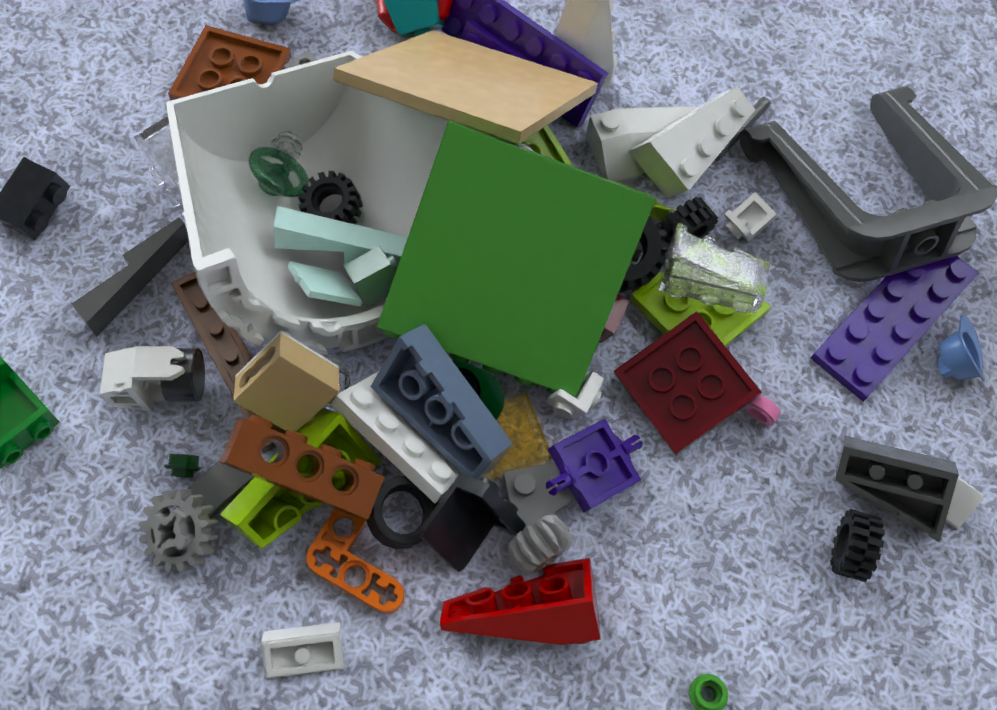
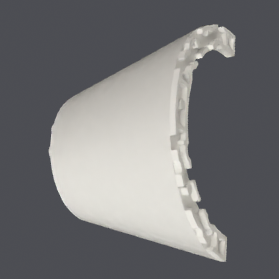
M353 51L273 72L265 84H256V81L251 78L166 102L190 250L198 283L207 301L220 319L228 327L236 329L241 337L258 346H261L262 343L268 344L280 331H283L320 355H327V348L339 347L342 352H346L389 338L383 333V329L377 327L387 297L367 308L364 302L359 307L307 297L299 283L294 281L295 278L288 269V264L292 261L339 271L353 285L343 266L348 263L344 262V252L275 249L274 221L277 206L301 212L298 205L301 202L298 198L299 194H304L301 189L305 184L310 187L311 184L308 179L312 176L315 181L320 179L318 176L320 172H324L326 177H328L329 171H335L337 176L341 172L346 178L349 177L361 196L360 199L363 202V207L360 210L362 214L361 217L354 216L357 221L355 225L406 237L409 235L448 120L335 82L333 80L335 67L362 57ZM522 143L515 144L517 146L533 151L530 147ZM335 194L325 198L320 204V211L331 212L338 208L342 202V196Z

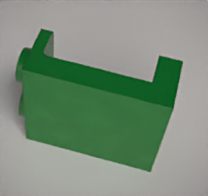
M0 356L1 469L5 465L13 464L23 455V451L34 442L47 438L53 432L54 427L60 422Z

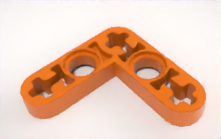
M334 509L306 553V562L310 570L316 576L379 613L393 614L397 612L404 602V590L401 583L350 553L353 545L367 525L366 519L356 518ZM347 518L354 522V530L348 536H338L334 533V525L338 520ZM329 550L331 560L339 565L342 558L347 560L340 567L337 578L332 576L336 570L331 565L324 563L321 567H317L318 561L315 557L317 553L324 554ZM352 568H361L366 573L365 582L358 587H351L345 583V575ZM374 576L379 578L375 582L376 587L383 591H387L390 587L394 588L393 593L397 598L395 602L387 601L385 605L380 604L381 597L373 590H370L369 597L363 595L371 587Z

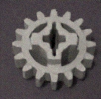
M190 489L164 491L163 495L152 498L154 506L144 507L143 512L148 516L147 521L139 522L138 526L146 529V534L139 537V542L148 543L149 547L146 548L144 554L145 556L155 555L153 562L155 567L165 565V572L191 570L194 566L205 563L204 555L214 552L212 546L209 545V541L218 539L219 535L211 532V526L216 525L218 519H209L208 514L213 507L212 505H201L203 495H192ZM174 506H180L178 510L169 511ZM180 550H188L184 555L177 554Z

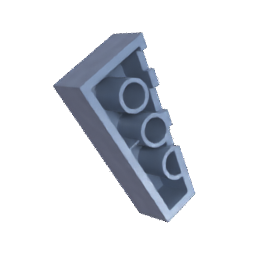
M426 324L399 337L370 387L460 472L480 480L497 467L513 445L512 441Z

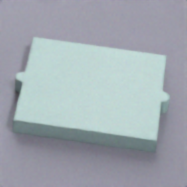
M292 261L289 262L288 269L294 276V281L299 283L307 297L361 306L362 299L354 290L355 287L348 282L342 272Z

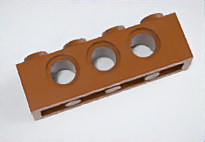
M251 415L250 419L243 418L237 420L219 463L356 518L369 519L385 476L374 472L375 465L356 458L353 463L341 458L342 452L324 444H321L320 449L306 444L308 437L292 430H287L285 434L271 429L273 425L271 421L256 415ZM267 441L273 442L278 450L277 457L270 463L265 461L261 455V448ZM304 455L312 462V470L305 477L301 476L297 470L298 460ZM337 470H341L346 478L344 487L339 491L332 484V477Z

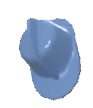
M244 0L246 17L250 22L276 25L287 17L291 2L300 0Z
M965 315L960 316L959 330L939 344L940 354L937 358V364L940 374L943 377L953 376L958 381L980 377L982 381H985L983 353L977 332L968 317Z

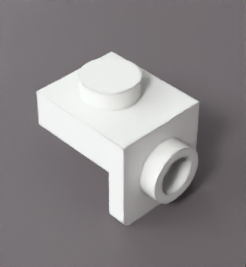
M756 192L733 212L729 209L724 213L728 221L725 227L736 239L742 236L748 243L778 217L777 213Z
M592 371L584 377L577 397H573L564 390L559 389L548 396L546 403L553 407V411L558 416L575 420L586 414L589 409H592L597 404L602 394L599 388L604 378Z

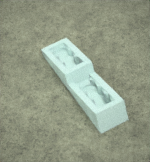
M277 206L274 221L275 249L344 252V262H350L380 246L386 257L393 255L399 264L408 238Z

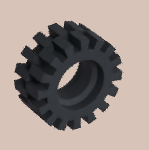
M329 171L328 177H326L324 172L318 173L320 179L315 181L313 176L308 179L311 184L310 187L305 184L301 189L304 194H299L298 198L301 204H298L301 212L351 224L357 223L354 216L361 217L362 212L360 208L363 207V202L360 199L361 196L350 178H346L343 173L339 172L337 176L335 171ZM335 194L342 196V202L338 208L331 212L320 211V204L325 198Z
M695 197L692 201H686L683 206L679 205L675 212H670L667 215L668 218L662 220L659 227L660 229L665 228L667 234L665 243H668L669 253L677 256L678 253L682 254L686 249H691L703 237H707L710 234L709 231L713 230L715 224L718 223V217L701 197Z
M853 509L845 512V517L842 516L840 520L841 525L837 526V536L833 539L834 548H832L831 552L833 557L830 560L832 572L862 582H867V579L872 577V571L875 572L877 568L876 561H880V548H883L884 545L882 538L885 535V529H883L884 521H881L882 518Z

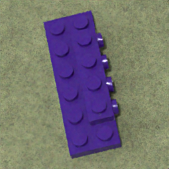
M453 0L449 17L445 19L444 27L441 29L447 35L597 82L594 95L562 115L564 119L575 127L583 125L609 74L504 0Z

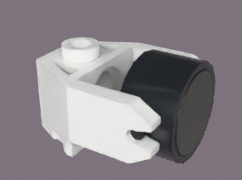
M136 346L105 353L100 395L112 407L151 411L153 401L199 402L202 399L205 387V362L202 351L199 348Z

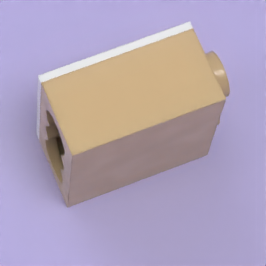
M280 331L236 374L233 401L260 417L271 421L285 431L292 430L297 432L305 423L314 419L316 413L326 404L332 403L334 397L339 394V366L283 331Z

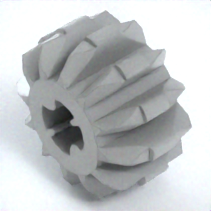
M545 515L540 520H536L510 541L508 550L512 555V560L517 567H520L524 574L538 572L570 549L573 538L569 534L570 530L563 521H560L557 515Z

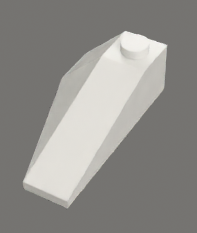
M567 0L555 36L607 71L609 74L602 88L609 87L612 84L617 66V54L613 53L612 41L616 38L615 29L611 28L610 13L613 11V0Z
M697 106L618 108L590 115L586 140L603 178L622 183L643 175L645 171L628 151L662 131L676 120L681 119L697 108Z

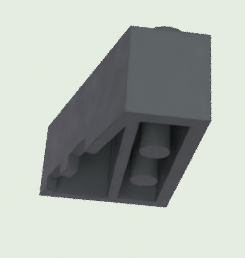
M845 436L836 468L835 480L874 504H880L895 513L902 521L907 524H913L928 533L929 537L940 542L959 473L956 463L953 461Z

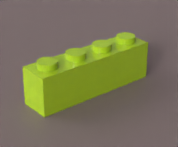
M322 408L316 413L314 419L305 423L297 431V433L308 437L306 444L320 449L321 444L338 449L342 452L341 458L351 463L354 462L355 458L375 466L382 462L371 447L338 412ZM277 452L276 455L269 461V463L275 460V458L277 457L278 452ZM305 455L297 463V470L301 476H307L312 470V462ZM337 470L332 477V484L336 490L344 486L346 482L345 475L341 470ZM254 477L223 510L220 516L242 537L262 549L302 520L301 516L313 507L319 508L323 504Z

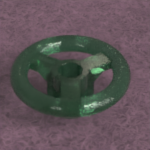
M259 147L250 153L248 159L250 170L258 180L259 187L265 193L271 196L298 197L299 194L305 193L301 189L304 184L309 187V178L306 171L287 153L272 147ZM261 157H272L282 161L283 164L271 163ZM291 171H294L299 179L297 187H293L288 178Z

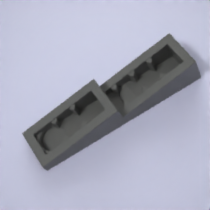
M177 218L123 254L128 266L71 303L96 337L188 243V232L184 222Z

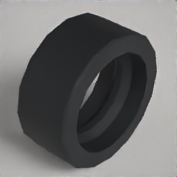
M396 476L382 484L369 519H366V523L372 536L382 545L393 549H409L424 541L419 536L420 528L439 501L435 504L406 476ZM396 491H405L412 494L422 508L423 519L421 525L409 534L394 532L387 526L382 516V507L385 499Z

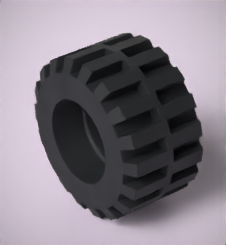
M649 216L639 240L642 245L643 255L636 265L628 267L618 293H625L627 290L635 291L647 285L664 265L667 258L665 253L668 251V243H665L667 234L665 228L660 229L659 224L661 221L657 217L652 218Z

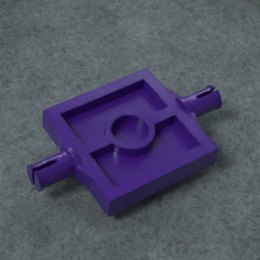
M603 419L552 445L547 450L559 469L560 475L546 482V489L558 484L548 493L555 496L557 493L568 488L574 495L583 513L589 511L641 481L632 465L630 453L642 448V440L631 445L640 439L638 435H633L622 442L613 433L606 419Z

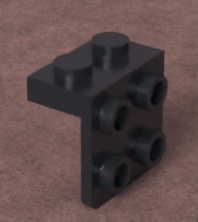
M459 473L420 528L419 536L452 569L460 572L465 569L493 526L517 536L519 532L524 530L526 524L516 514L518 508L498 494L500 488L493 481L486 477L478 480Z

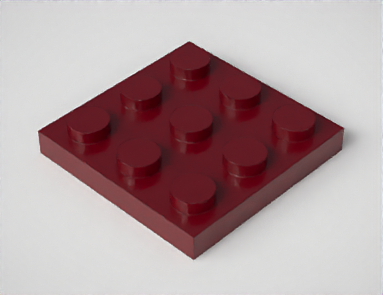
M697 311L613 371L614 375L676 456L755 400L762 393Z

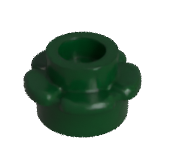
M169 454L168 465H164L165 469H171L172 477L193 478L194 471L201 470V467H198L199 456Z

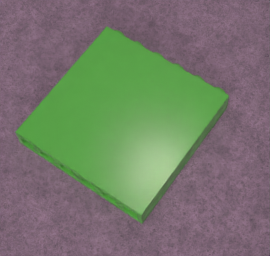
M449 120L377 327L383 329V333L386 336L399 339L401 335L426 324L443 349L449 352V356L454 360L469 363V360L483 364L482 368L490 373L501 375L502 372L514 375V379L524 385L534 386L536 383L547 387V391L551 394L562 389L573 397H577L656 199L646 193Z

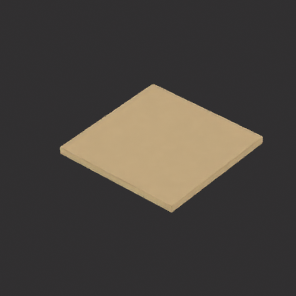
M434 30L335 67L333 73V80L335 82L448 121L451 120L515 144L521 143L594 95L598 84L585 78Z

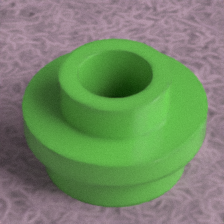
M703 674L695 678L690 684L689 699L696 710H723L728 701V691L720 678L712 674ZM704 687L710 688L713 691L714 699L712 702H707L702 698L701 692Z

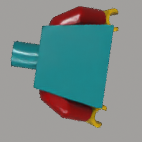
M376 0L378 18L393 33H398L399 36L405 38L416 37L426 32L443 28L444 20L449 17L453 0Z

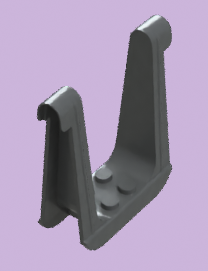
M906 86L873 95L870 108L874 118L929 201L922 206L912 209H899L891 215H872L859 208L776 121L745 128L740 132V145L747 159L751 162L765 160L828 260L833 273L846 280L856 282L873 281L953 257L969 250L976 239L977 228L970 216L991 208L997 198V185H992L909 104L916 98V94Z

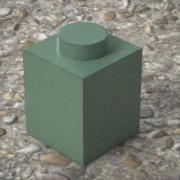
M380 246L343 265L366 308L388 296L398 267L394 256L386 257Z

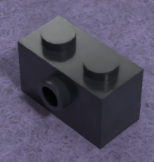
M23 157L0 191V222L35 240L47 228L49 219L58 205L65 200L67 191L71 186L56 172Z

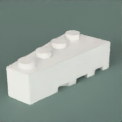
M737 86L711 98L628 152L667 198L689 191L755 112V108Z

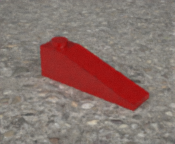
M586 558L554 563L542 568L544 575L525 582L522 575L510 578V584L496 592L491 588L484 587L443 601L440 618L441 630L556 645L585 644L590 641L601 640L591 560Z

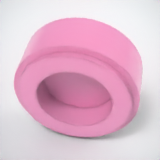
M762 395L745 406L746 412L764 425H774L781 415L779 408Z

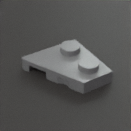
M555 463L503 472L507 498L518 508L516 514L524 521L526 527L536 520H540L545 515H556L558 511L576 500L568 488L557 493L555 496L548 493L558 486L556 484L546 489V482L560 475Z

